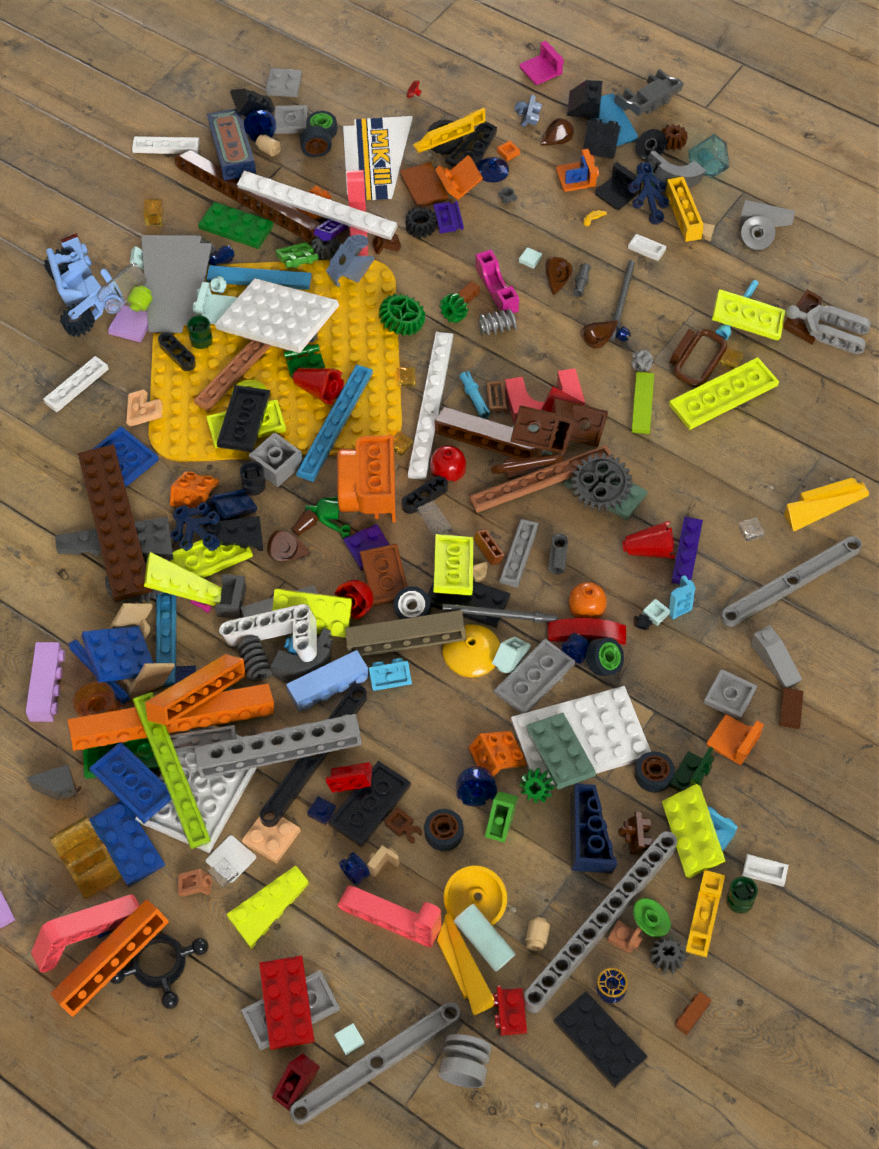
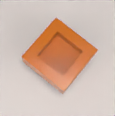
M509 140L497 147V153L508 162L520 155V149Z

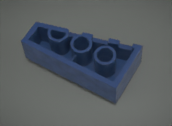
M575 783L570 793L571 871L613 874L618 863L613 854L611 839L609 840L607 824L602 815V807L596 785Z

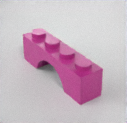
M488 250L475 254V269L499 311L503 310L506 313L507 309H511L513 313L519 312V297L513 286L508 287L505 284L499 269L498 260L493 251Z

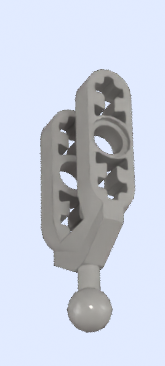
M791 305L786 309L788 318L805 320L804 322L809 334L818 341L853 354L864 352L866 345L864 339L826 325L818 324L821 319L826 323L863 335L867 334L870 330L871 321L869 319L834 306L818 305L808 313L800 311L796 305Z

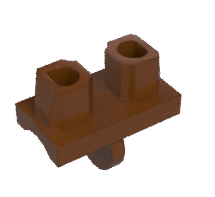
M635 811L633 817L623 822L624 827L618 829V835L625 837V842L629 843L630 854L634 855L640 851H646L653 843V839L644 836L643 833L651 829V819L642 817V812Z

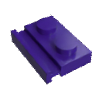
M458 201L451 204L450 202L434 204V213L439 233L454 232L456 229L463 230V221Z

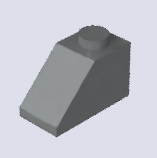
M68 764L28 777L33 790L55 800H66L77 794Z

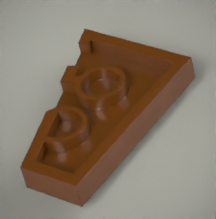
M807 289L796 306L800 311L808 313L818 305H821L822 297ZM787 318L782 328L813 345L815 337L809 334L804 322L805 320Z

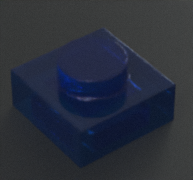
M318 796L307 814L314 820L326 825L334 813L336 805Z

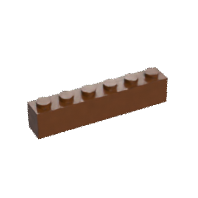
M444 407L435 419V434L518 460L536 458L543 452L542 449L512 443L510 439L513 428L447 407Z

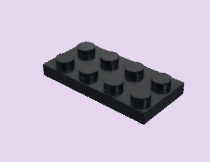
M235 385L217 440V447L245 452L254 451L271 396L270 390Z
M434 581L427 594L431 607L442 610V604L505 610L510 599V593L474 581L472 595L434 593ZM463 613L464 618L494 628L498 627L502 618Z
M377 761L372 768L371 786L355 789L328 821L329 826L360 847H363L411 787V782Z
M586 991L554 1019L557 1027L614 1088L648 1057Z

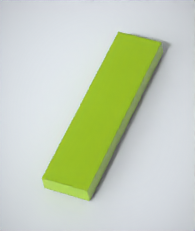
M636 372L631 433L650 434L654 373Z

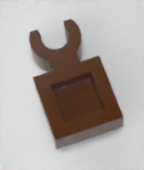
M399 808L384 821V825L397 836L407 835V840L410 843H415V838L411 836L412 833L422 835L421 828L412 826L414 820Z

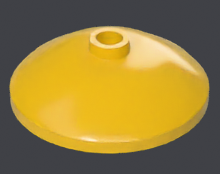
M468 624L465 625L467 640L443 644V659L446 665L456 674L465 677H479L489 673L496 667L492 663L499 649L500 642L497 636L488 628L481 625Z
M472 865L458 870L450 877L444 890V905L453 921L466 908L475 904L478 907L477 909L482 912L483 916L493 926L501 919L507 907V890L502 879L494 871L484 866ZM477 892L482 895L481 900L475 898Z

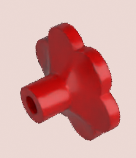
M413 81L407 90V98L413 97L414 94L417 96L421 95L422 91L418 89L420 81Z

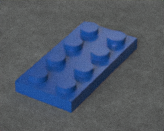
M121 742L89 768L90 772L144 824L171 801L166 785Z
M119 801L88 819V823L129 888L164 867L165 863L140 823L135 819L134 814Z

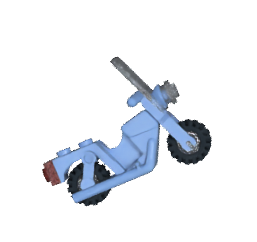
M76 233L61 239L62 246L64 247L61 248V251L56 249L54 253L51 248L46 250V258L48 260H44V267L49 276L55 280L58 293L67 306V311L63 310L64 315L61 314L60 316L62 326L69 335L81 337V333L86 335V331H91L90 327H94L93 323L102 315L103 309L109 314L118 313L122 309V305L127 302V297L132 289L140 285L145 287L147 279L140 266L132 263L113 279L106 269H102L100 273L107 283L101 287L95 277L91 275L90 265H92L90 257L86 255L88 249ZM94 306L95 309L91 312L89 307Z

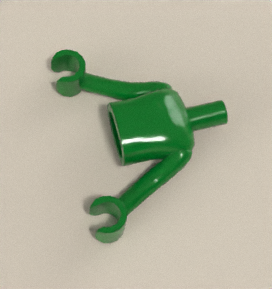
M338 495L323 497L316 506L305 505V511L310 509L313 513H316L319 521L339 532L341 538L344 539L350 536V533H348L351 531L349 525L340 527L327 520L339 519Z

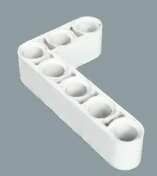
M305 604L224 622L219 628L220 634L229 646H238L241 641L250 637L264 640L293 633V647L302 661H312L317 654L316 618L309 606Z

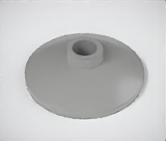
M753 216L743 224L741 237L749 248L762 250L773 242L775 228L768 218ZM755 231H758L760 233L759 237H756L754 235Z

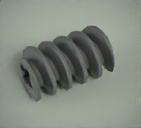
M257 637L244 639L237 647L240 658L244 659L247 678L251 681H262L272 675V670L269 669L270 664L267 662V657L264 656L263 645L259 643L260 639Z

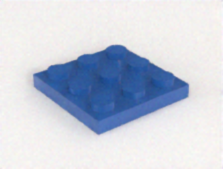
M122 426L93 448L96 449L114 444L125 488L159 461L158 456Z
M139 626L82 632L81 638L98 683L136 678L144 664L153 663Z

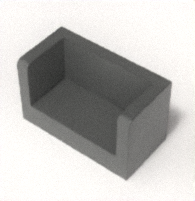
M222 574L220 604L215 606L217 617L239 619L247 587L245 576Z

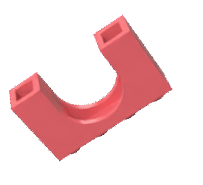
M576 369L558 371L557 384L559 390L585 402ZM523 377L505 379V394L513 424H515L520 405L541 410L544 402L536 401L528 395Z

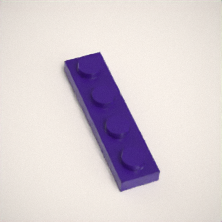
M328 219L315 228L314 235L319 236L320 240L328 241L344 231L348 226Z
M684 516L671 583L680 584L681 577L684 575L688 580H692L703 522L701 519Z

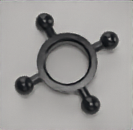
M158 933L132 958L131 965L121 969L110 982L120 984L126 976L134 974L141 984L150 988H162V1005L166 1009H173L178 1005L179 997L172 991L170 985L176 982L182 975L186 965V956L193 953L196 955L205 954L209 948L208 942L204 938H196L192 945L182 947L174 938ZM156 943L168 944L174 948L177 954L174 967L162 976L154 977L145 974L139 966L140 956L143 951Z

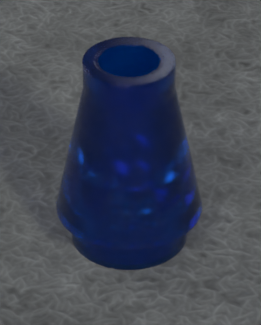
M222 246L209 258V261L213 266L230 262L235 256L234 250L230 246Z

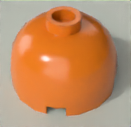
M592 582L578 584L569 595L568 606L570 613L575 618L599 619L603 616L607 607V597L604 590Z

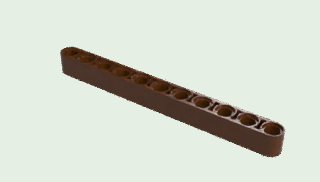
M187 150L175 157L174 161L177 168L298 237L306 241L315 239V228L321 225L315 219L290 205L238 188L237 184L240 178L224 181L220 166L191 150Z

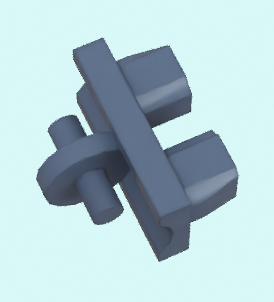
M534 95L530 96L528 103L521 101L515 104L514 109L516 113L520 116L523 115L521 122L523 127H526L527 123L536 126L539 120V115L537 114H539L542 104L535 102L536 96Z

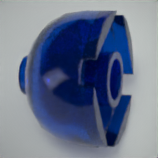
M256 109L250 112L243 123L246 134L248 133L250 139L256 142L260 135H267L272 138L277 129L275 117L265 109Z
M472 766L464 769L456 780L457 798L461 799L463 804L473 807L485 805V801L490 798L492 801L497 794V783L493 774L481 766Z

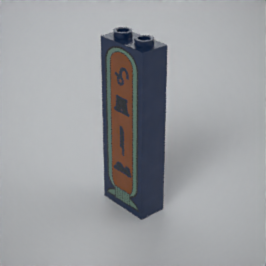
M237 109L208 113L209 129L223 180L241 178L244 171L256 174L253 154L241 115L238 114Z

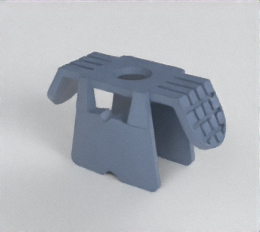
M359 234L348 237L330 260L331 264L326 272L338 288L341 286L338 282L341 275L358 283L375 259L373 256H358L361 250L368 245L367 237Z

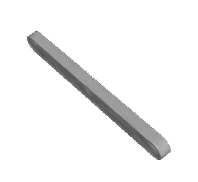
M854 536L842 540L725 608L721 617L722 622L726 626L739 624L854 557L860 552L862 542ZM854 543L857 545V549H850L847 544ZM795 578L797 583L790 584L787 579ZM732 613L736 616V619L729 620L725 615Z
M455 1003L444 1004L295 1102L290 1109L292 1120L296 1124L307 1123L455 1025L460 1019L459 1006ZM447 1009H454L457 1015L453 1019H448L444 1013ZM375 1057L383 1060V1064L379 1068H373L370 1064L371 1060ZM299 1107L307 1110L306 1116L302 1119L294 1116L295 1110Z

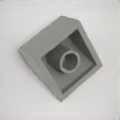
M275 432L249 454L252 461L259 462L263 466L264 477L276 487H279L298 470L303 462L301 451Z

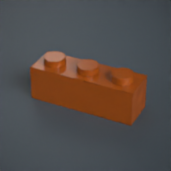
M471 281L458 292L460 298L464 297V302L470 303L480 294V286Z
M486 529L477 531L473 540L491 565L501 563L505 555Z
M701 991L698 995L695 994L691 999V1005H687L683 1011L685 1013L682 1016L679 1015L676 1019V1028L687 1036L708 1008L712 999Z

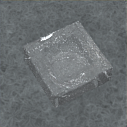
M757 517L739 522L738 527L745 541L764 536V530Z
M225 857L208 870L209 874L222 888L239 875L238 871Z

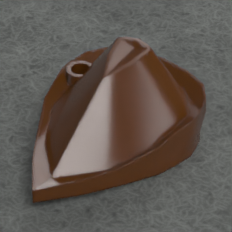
M563 118L554 120L548 126L541 145H557L569 142L574 133L572 124Z
M555 256L549 257L545 263L546 275L553 295L566 284L572 274L571 264L567 260Z
M618 320L592 323L584 326L580 331L583 341L594 349L603 347L614 333Z
M274 531L269 538L267 546L268 555L277 561H290L311 554L294 535L286 531Z

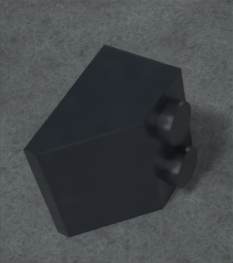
M585 80L572 89L569 93L567 116L599 118L603 81Z
M234 89L230 91L237 112L240 115L265 123L275 109L271 98L266 95L263 96L247 89Z

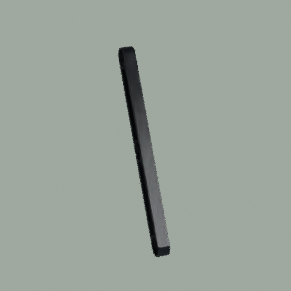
M361 685L352 686L328 719L357 714L367 700L365 687ZM361 692L363 696L361 698H354L353 694ZM329 752L321 753L317 758L307 756L297 760L260 811V820L265 827H273L278 824ZM267 813L275 814L273 820H265L264 816Z

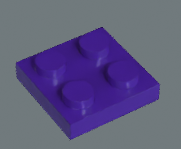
M377 524L343 539L346 548L360 571L363 570L360 551L390 545Z

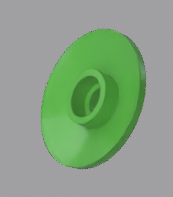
M648 898L640 899L635 903L633 907L634 919L646 934L657 938L668 934L671 928V921L668 913L659 903Z

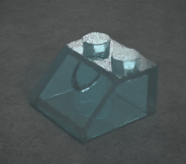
M715 133L689 150L690 163L696 161L706 170L704 176H717L730 168L727 143Z

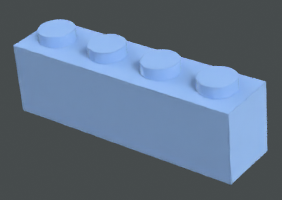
M356 650L286 684L287 692L298 712L308 710L314 704L326 701L338 692H344L355 684L363 683L369 678L368 667Z

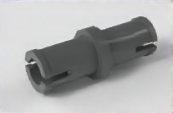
M583 263L580 265L579 273L575 277L576 283L573 295L576 297L583 296L585 286L589 281L588 275L591 266L587 263H584V266Z

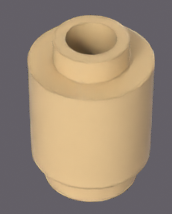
M260 135L256 140V147L260 151L272 157L280 152L279 141L267 135Z
M535 917L534 920L529 921L525 940L528 949L543 951L547 945L550 924L547 923L546 919Z

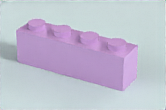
M36 642L26 706V714L30 722H54V715L58 713V703L56 700L61 692L59 679L63 677L61 663L65 661V650H62L59 642Z

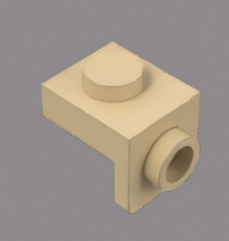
M382 845L376 854L372 853L368 858V873L370 871V874L375 877L387 861L398 867L400 864L398 853L394 849H387Z

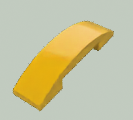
M704 870L685 952L707 958L725 875Z

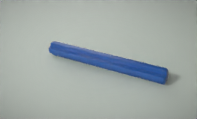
M78 640L70 642L69 649L96 677L86 649ZM116 681L101 682L121 704L129 702V694Z

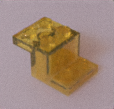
M87 816L49 837L84 899L122 878L108 850L96 834Z

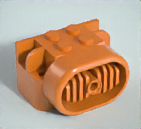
M393 435L362 436L356 441V448L338 450L337 491L340 512L375 514V519H379L380 513H392V522H396Z

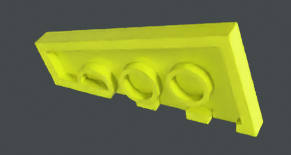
M294 866L226 914L250 949L256 945V942L262 935H265L272 923L279 919L286 907L292 904L309 884L308 880L298 867Z

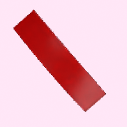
M570 618L548 622V641L567 642V638H570L571 633H577L581 636L578 635L577 637L575 634L572 635V638H575V636L576 639L612 638L619 644L626 645V625L617 622L593 618Z

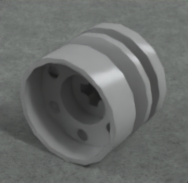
M463 1034L448 1035L445 1041L446 1047H444V1054L447 1057L441 1060L439 1077L448 1083L461 1087H483L487 1075V1068L483 1065L489 1063L490 1057L488 1055L491 1054L492 1046L488 1042L474 1036Z

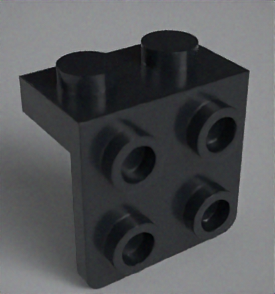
M593 118L592 121L588 120L583 149H588L590 155L614 158L622 126L618 125V122L609 121L607 124L602 123V119Z
M617 162L613 165L612 177L595 190V195L614 209L620 210L640 194L642 182L639 184V190L631 193L628 185L635 180L637 175Z

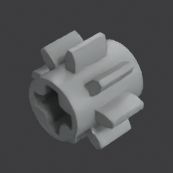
M636 351L632 355L631 365L636 371H648L652 367L653 357L648 351Z

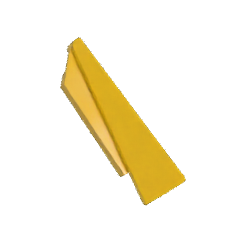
M485 108L477 109L453 123L427 132L420 141L413 144V147L420 153L474 132V126L485 122Z
M854 478L845 479L801 493L798 502L786 505L784 516L791 529L796 531L869 496V491L863 482L858 483Z
M447 913L437 938V944L463 998H468L472 1013L475 1016L494 1007V998L455 923H453L452 917Z

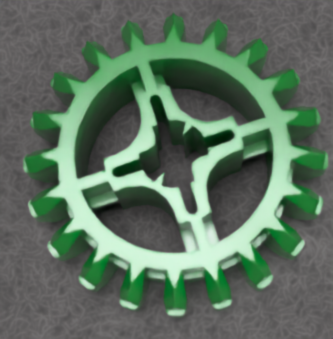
M394 293L392 296L388 295L382 301L379 307L378 318H380V323L384 324V329H389V333L393 331L396 335L401 334L403 337L406 334L410 337L412 334L415 335L424 325V306H420V301H415L414 297L409 298L408 294L403 296L402 293L399 295Z

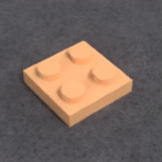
M267 813L264 816L265 820H273L275 818L273 813ZM259 816L242 839V842L277 864L301 830L300 827L283 817L275 826L265 827L261 823Z

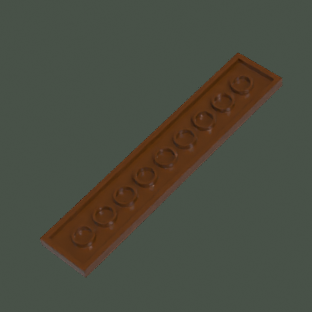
M114 444L78 453L114 602L151 593V588L144 587L146 565Z

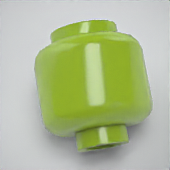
M142 285L134 287L127 297V302L130 304L129 308L137 313L139 310L146 311L153 300L152 292Z

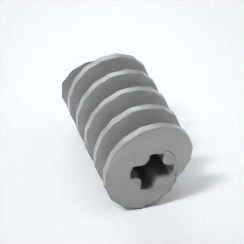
M507 309L506 313L503 310H500L499 314L497 312H493L492 315L487 313L486 317L483 314L479 315L478 324L482 337L484 331L489 336L490 330L494 334H497V329L503 333L504 327H506L508 332L511 326H513L514 330H517L516 318L511 309Z

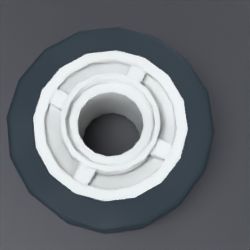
M406 587L397 593L394 599V610L399 619L426 616L431 612V602L423 589ZM410 602H417V607L410 610L408 609V604Z

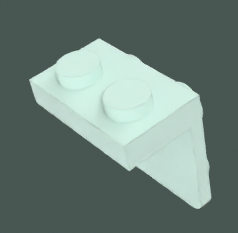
M202 282L201 288L197 290V302L193 304V312L196 316L202 315L208 318L210 324H215L235 302L237 297L211 294L209 283Z

